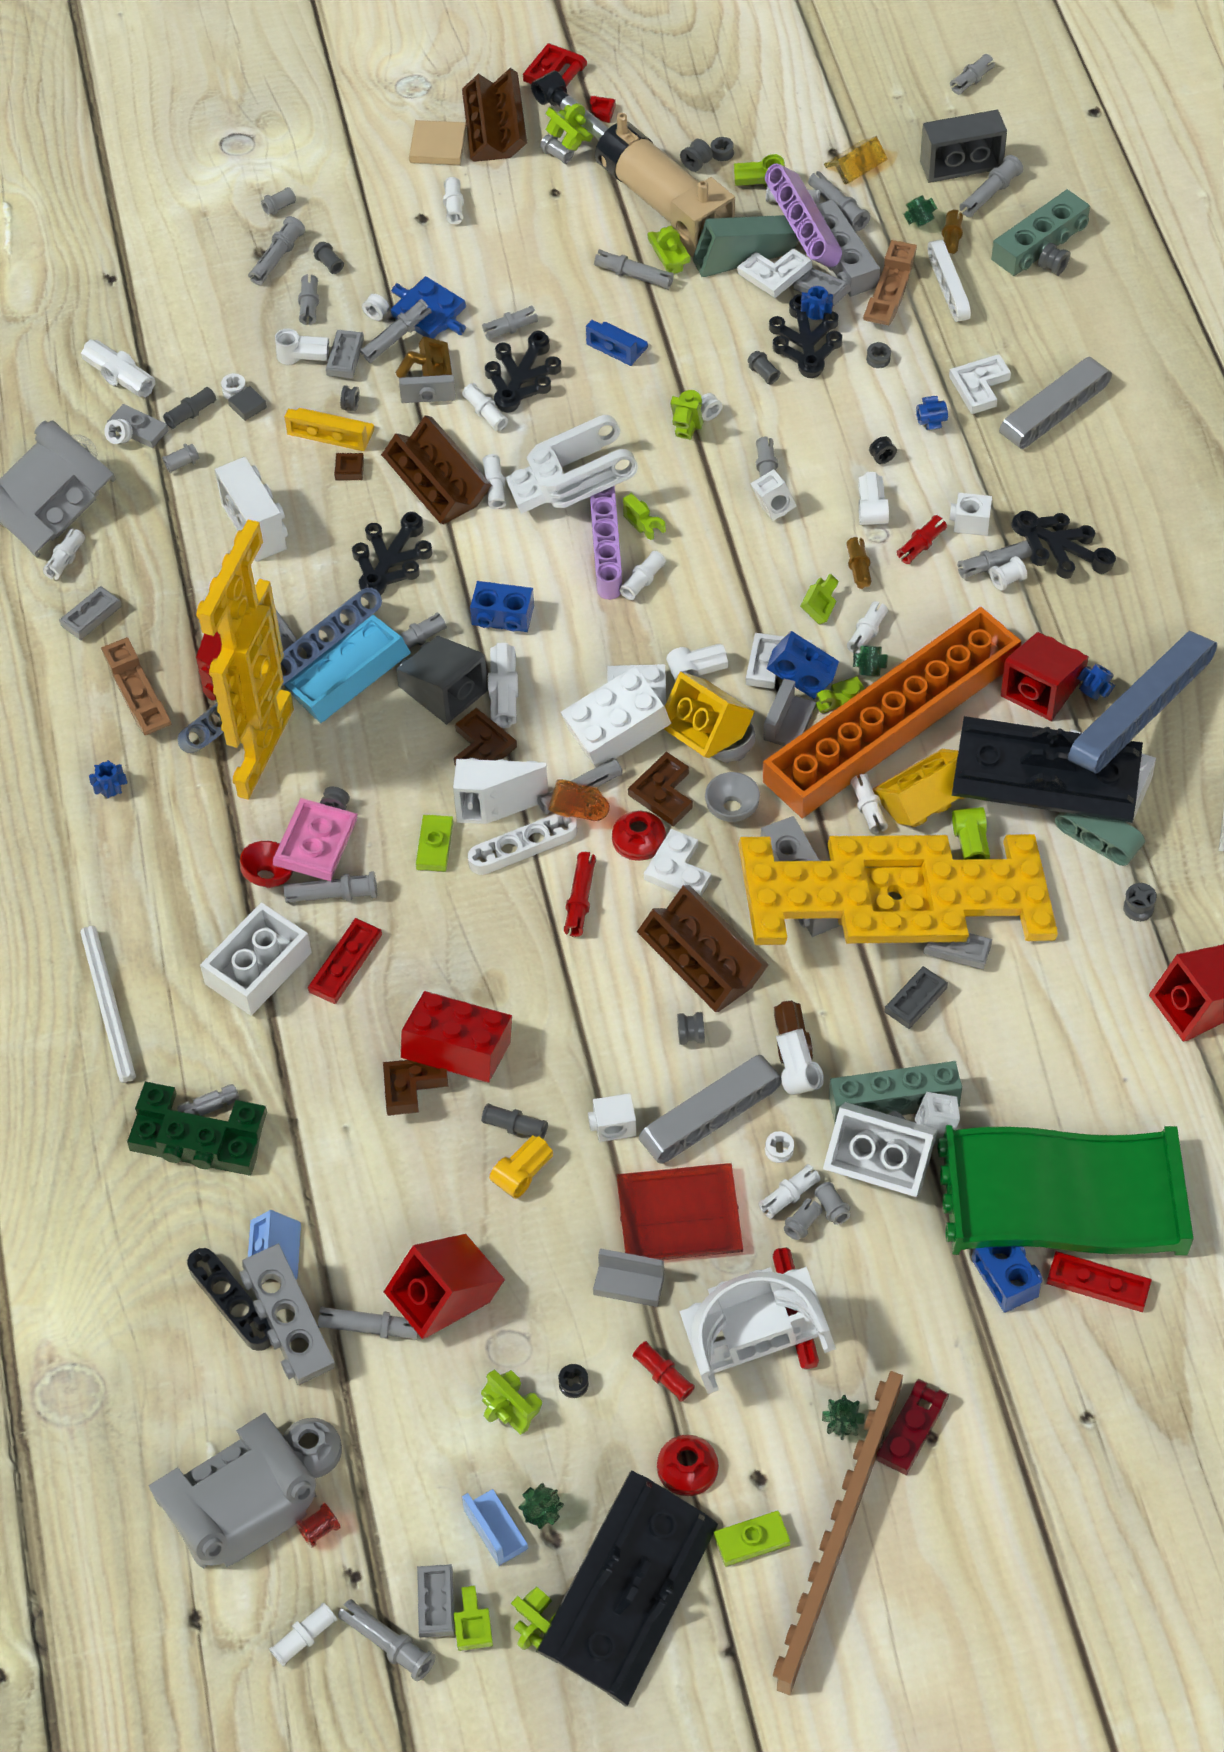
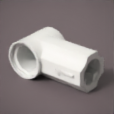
M289 328L279 330L276 333V356L280 363L292 365L299 361V359L328 361L329 338L299 336L297 331Z
M866 472L865 475L859 477L858 484L860 495L859 523L860 525L888 524L889 505L888 499H885L883 476H879L876 472Z
M716 644L693 651L686 647H679L669 652L666 657L675 682L680 671L699 677L703 674L728 668V660L723 644Z
M803 1029L793 1030L776 1036L785 1066L781 1076L784 1090L790 1095L820 1089L824 1083L823 1071L818 1063L812 1062Z

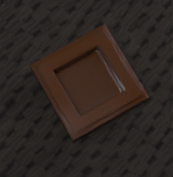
M336 453L335 481L363 480L364 453Z

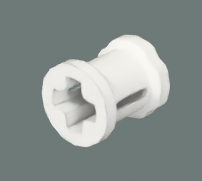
M1017 556L1012 557L1010 562L1000 567L993 566L989 570L993 585L1000 591L1006 589L1010 583L1027 579L1026 567Z

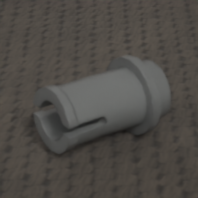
M326 242L316 244L313 249L315 259L321 261L331 274L339 273L344 267V262L334 253L332 245Z
M755 351L749 356L747 361L749 368L752 371H756L767 384H773L778 380L781 373L767 360V355L764 352Z

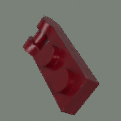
M918 1379L877 1453L876 1461L907 1476L949 1398V1393L941 1389L936 1391L928 1387L927 1382ZM921 1399L932 1404L929 1410L919 1406Z

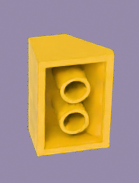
M680 671L665 704V709L672 724L665 727L664 730L702 756L710 758L743 738L755 711L706 679Z
M940 749L873 788L874 794L878 795L881 800V805L898 824L911 827L920 826L927 821V817L931 814L944 812L952 806L951 803L955 800L965 799L964 797L952 796L958 750Z

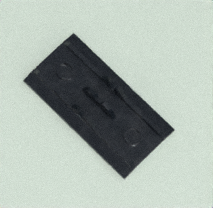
M964 716L952 796L1133 823L1143 742L1130 741L1100 772L1094 773L1068 760V755L1074 741L1082 733L1068 732L1061 728L1055 730L1050 729V727L1041 728Z
M631 1470L536 1652L559 1663L595 1685L623 1706H628L718 1523L649 1478Z

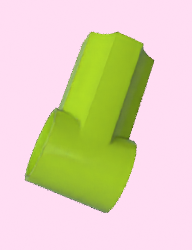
M770 154L765 156L761 162L734 163L735 186L763 184L767 188L765 174L768 168L776 163L785 167L784 159L780 155Z
M984 807L953 810V831L955 837H959L963 860L990 859Z

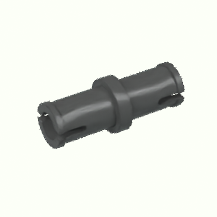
M205 387L191 398L186 397L182 399L180 405L164 413L165 423L171 429H174L188 418H195L199 415V411L216 401L214 392L209 387Z
M488 1103L482 1113V1123L507 1129V1133L512 1135L520 1133L530 1137L532 1135L539 1136L544 1139L547 1132V1121L523 1115L521 1110L514 1109L510 1111Z

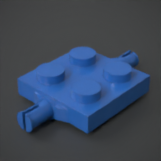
M427 276L410 290L402 287L399 283L392 287L391 292L401 298L390 309L391 315L395 319H398L397 316L400 313L404 314L422 299L428 305L427 309L430 308L432 313L416 324L414 331L432 339L448 328L458 335L464 333L466 326L456 320L457 315L466 308L464 299Z

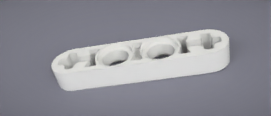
M941 239L928 242L929 260L954 321L969 320L971 316L969 301L944 241Z
M559 812L475 845L468 852L469 868L475 874L485 875L569 842L577 835V820L569 812ZM564 824V826L569 827V829L564 830L562 827H559V825ZM534 833H540L545 837L541 842L537 843L531 842L528 839ZM506 844H513L517 847V850L508 854L502 852L501 848ZM496 850L497 858H495L494 853L492 854V851ZM482 857L483 859H486V862L482 863L480 860H477V858Z

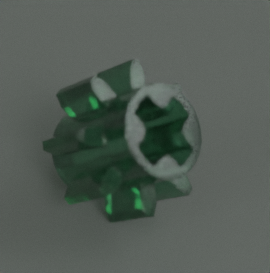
M920 195L905 204L908 211L903 213L909 225L915 222L919 228L935 219L932 212L938 208L932 197L925 200L924 196Z
M860 646V653H853V667H859V675L880 676L881 668L887 669L888 654H882L881 646Z
M843 1395L842 1399L837 1401L829 1399L828 1409L830 1411L822 1412V1421L830 1422L827 1426V1434L834 1432L840 1436L841 1440H844L845 1436L851 1433L857 1436L859 1432L857 1424H863L865 1414L857 1413L860 1402L855 1401L853 1403L846 1398V1395Z
M541 1483L535 1490L529 1487L522 1494L525 1500L518 1506L520 1510H523L525 1522L537 1525L538 1529H542L547 1523L553 1525L560 1518L557 1512L564 1506V1503L560 1502L557 1494L558 1490L545 1487L544 1483Z

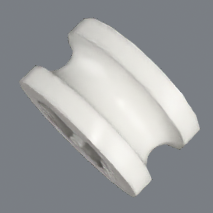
M371 294L363 303L362 309L369 318L379 321L388 312L389 304L382 296Z
M232 373L222 379V392L226 399L246 388V382L242 375Z
M704 394L701 397L702 418L705 421H710L721 412L722 403L714 394Z
M125 419L111 420L104 429L106 439L112 444L126 443L132 438L133 434L131 424ZM116 427L121 428L122 432H119L121 436L116 435V431H118Z
M777 1131L767 1137L765 1154L772 1162L784 1163L792 1157L794 1140L788 1133ZM776 1142L783 1143V1153L776 1152Z

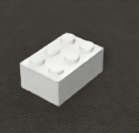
M242 457L216 468L215 474L221 504L236 530H242L248 519L260 522L263 544L255 557V561H260L286 550L285 537L288 536V532L282 522V519L285 518L284 511L279 503L273 502L272 492L267 484H262L257 467L255 465L251 466L246 457Z
M636 666L631 667L561 711L569 731L595 768L610 761L612 758L616 759L672 724L664 705Z
M261 902L200 964L204 983L252 1016L312 953L307 932Z
M845 1102L839 1107L823 1169L917 1197L922 1190L938 1129Z

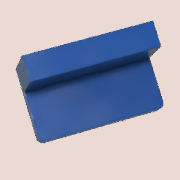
M591 320L586 325V344L629 366H632L648 348L647 341L608 322L600 324Z

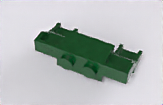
M145 1081L135 1107L137 1116L127 1140L130 1151L161 1157L171 1163H179L180 1161L190 1163L200 1169L214 1168L248 1176L252 1175L257 1160L260 1136L267 1115L266 1106L235 1100L228 1121L174 1111L172 1107L177 1094L175 1087Z

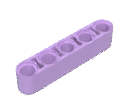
M780 164L771 165L765 174L766 184L810 259L824 266H836L842 257L841 247L801 178L796 172Z
M612 486L590 496L597 593L601 598L608 600L620 596L622 585L615 486Z

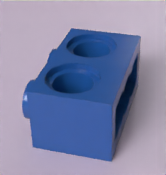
M477 581L470 605L472 625L483 628L506 629L513 632H528L534 609L533 588Z
M790 631L772 650L766 669L783 680L785 678L795 681L797 689L815 699L817 693L824 690L833 681L839 661L798 634Z
M1024 1246L974 1248L972 1262L1004 1313L1039 1297L1043 1281L1038 1268L1035 1265H1030L1025 1257ZM995 1254H1004V1255H1006L1008 1258H1007V1259H998V1258H996L994 1255H995ZM1019 1280L1025 1285L1015 1286L1010 1281Z

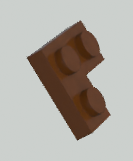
M477 707L455 724L456 732L471 743L453 758L455 766L456 759L500 760L517 748V740Z
M666 751L628 788V796L674 827L693 808V801L674 789L689 774V766Z
M410 1060L383 1062L387 1116L419 1113L417 1090L449 1087L447 1069H438Z

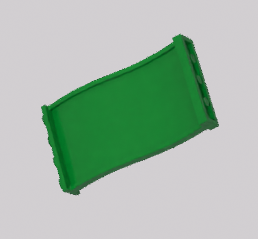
M946 1125L943 1138H938V1157L944 1158V1166L940 1168L941 1185H946L947 1194H943V1213L949 1214V1222H946L945 1237L946 1242H951L953 1255H959L960 1251L965 1249L1025 1246L1098 1254H1148L1174 1251V1255L1188 1256L1194 1238L1177 1126H1164L1163 1131L1153 1133L1091 1135L1029 1127H978L953 1130L952 1125Z

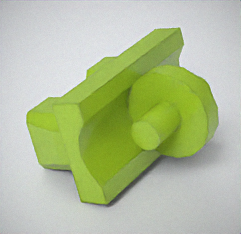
M576 103L572 106L568 104L564 110L558 112L551 107L548 108L545 114L551 119L545 130L554 137L561 138L565 130L567 133L561 143L567 149L576 151L582 141L590 142L594 135L582 126L586 122V118L584 117L585 108L581 104Z
M672 225L663 227L660 232L647 233L650 244L667 272L674 274L682 272L683 265L690 263V255L680 240V234Z
M686 390L680 394L679 398L672 396L670 403L673 413L672 422L676 426V437L692 440L694 429L701 430L703 425L701 413L702 398L697 391Z
M495 1369L489 1372L486 1376L488 1379L487 1384L481 1392L483 1396L482 1402L487 1406L483 1416L488 1422H493L499 1418L504 1424L509 1423L520 1435L528 1431L531 1420L539 1413L542 1400L535 1393H529L522 1397L517 1392L521 1386L520 1378L512 1370L501 1375Z
M537 1586L523 1600L517 1595L511 1603L522 1616L532 1623L527 1626L520 1620L514 1626V1629L521 1634L517 1645L522 1650H526L531 1645L538 1648L542 1641L539 1635L541 1632L545 1635L553 1619L552 1617L548 1622L541 1616L552 1600Z

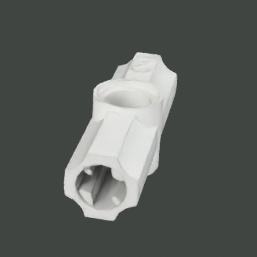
M90 339L85 343L84 349L81 352L82 359L98 369L109 384L113 386L120 384L138 397L146 398L152 393V389L156 384L155 378L136 366L129 354L124 351L117 353L98 340Z
M497 643L494 647L490 648L491 673H488L489 699H491L490 715L491 720L501 728H510L512 724L517 723L516 698L519 696L518 673L515 667L516 651L515 647L510 646L508 643Z

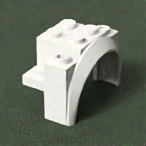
M771 1267L764 1270H754L749 1274L738 1276L729 1281H723L717 1286L709 1288V1295L702 1303H695L689 1308L680 1311L702 1381L708 1394L719 1391L714 1373L816 1337H819L825 1353L836 1349L807 1267L792 1269L784 1274L772 1272ZM785 1307L791 1308L798 1312L794 1315L788 1316ZM722 1329L725 1339L715 1341Z

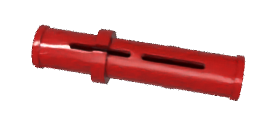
M580 852L577 855L571 896L566 901L567 917L564 932L568 934L571 928V937H579L583 934L585 915L590 910L588 899L596 863V856L594 854L591 855L589 861L590 852Z

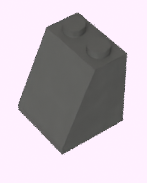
M436 636L430 642L423 644L417 653L409 659L402 661L396 669L398 687L446 725L488 691L485 655L441 636Z

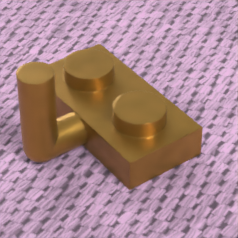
M423 336L419 342L420 353L409 351L395 372L399 378L405 377L412 365L417 363L422 365L423 376L452 375L448 342Z

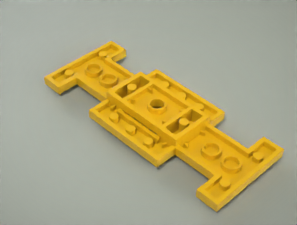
M249 519L243 529L237 532L230 554L227 553L224 556L222 569L218 576L212 579L209 593L205 601L202 600L199 603L196 613L200 621L202 633L214 636L217 631L221 637V652L218 658L213 659L211 662L209 675L212 677L214 685L213 694L216 695L217 712L221 717V730L224 732L226 745L238 748L241 742L244 746V761L241 767H237L234 772L233 784L236 786L237 796L249 800L294 710L291 692L280 689L284 682L280 665L284 658L271 582L259 579L257 584H254L251 564L263 544L260 522Z
M1035 834L1006 835L1003 844L1007 859L953 860L948 835L829 836L827 844L831 861H774L770 837H740L738 847L755 945H785L788 937L784 919L838 918L839 925H843L846 944L966 942L969 933L965 917L1020 916L1025 941H1055L1058 935ZM896 892L901 895L902 899L895 900L888 893Z

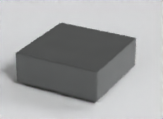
M251 386L228 399L229 406L244 421L267 408L266 401Z

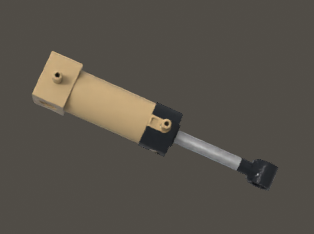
M555 70L531 83L532 93L541 105L550 103L552 106L558 105L564 110L566 105L572 106L578 103L567 94L565 81ZM585 109L584 117L586 122L582 126L599 140L595 150L596 162L669 221L672 227L680 234V240L691 257L694 256L706 219L735 217V196L712 177L698 182L656 147L653 141L627 121L625 113L617 114V123L608 128Z

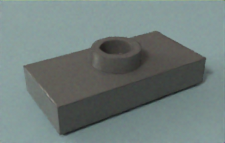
M922 966L885 1006V1013L910 1029L947 989L948 982Z

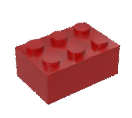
M424 991L402 1028L400 1058L438 1069H447L449 1072L489 1083L511 1043L512 1015Z

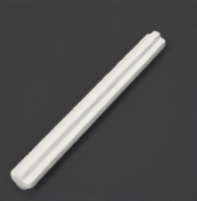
M95 926L84 927L80 933L119 1081L122 1083L133 1081L136 1078L97 928Z

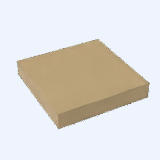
M415 120L409 153L410 163L461 165L466 122Z

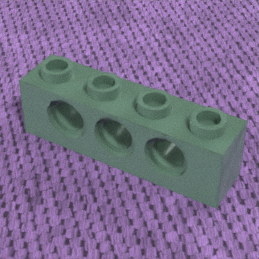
M1066 189L993 241L991 260L1013 276L1023 270H1027L1032 263L1039 259L1048 243L1051 242L1058 246L1065 243L1076 232L1085 229L1089 223L1090 205Z
M956 1061L831 1078L829 1100L834 1124L839 1107L845 1102L888 1115L892 1111H897L901 1115L917 1113L926 1092L957 1097L958 1107H960L962 1085Z

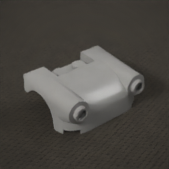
M53 420L50 422L43 421L36 428L34 433L36 434L35 440L37 443L0 478V525H3L15 535L36 558L40 556L38 551L50 539L53 541L55 538H58L96 500L99 490L109 480L111 482L116 480L114 474Z
M266 1413L261 1414L236 1430L240 1440L183 1475L177 1467L148 1485L157 1504L163 1508L177 1528L193 1559L203 1569L207 1565L213 1566L222 1563L228 1567L242 1560L307 1516V1508L312 1503L313 1498L317 1497L315 1493L316 1480Z

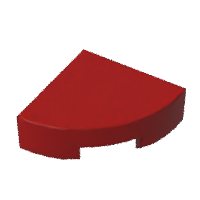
M591 96L590 106L593 115L603 122L610 123L616 107V99Z

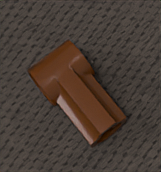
M793 1000L781 1002V1004L774 1007V1018L778 1035L803 1029L810 1056L813 1060L811 1037L809 1032L805 1030L800 1003H795ZM777 1042L780 1063L783 1064V1059Z

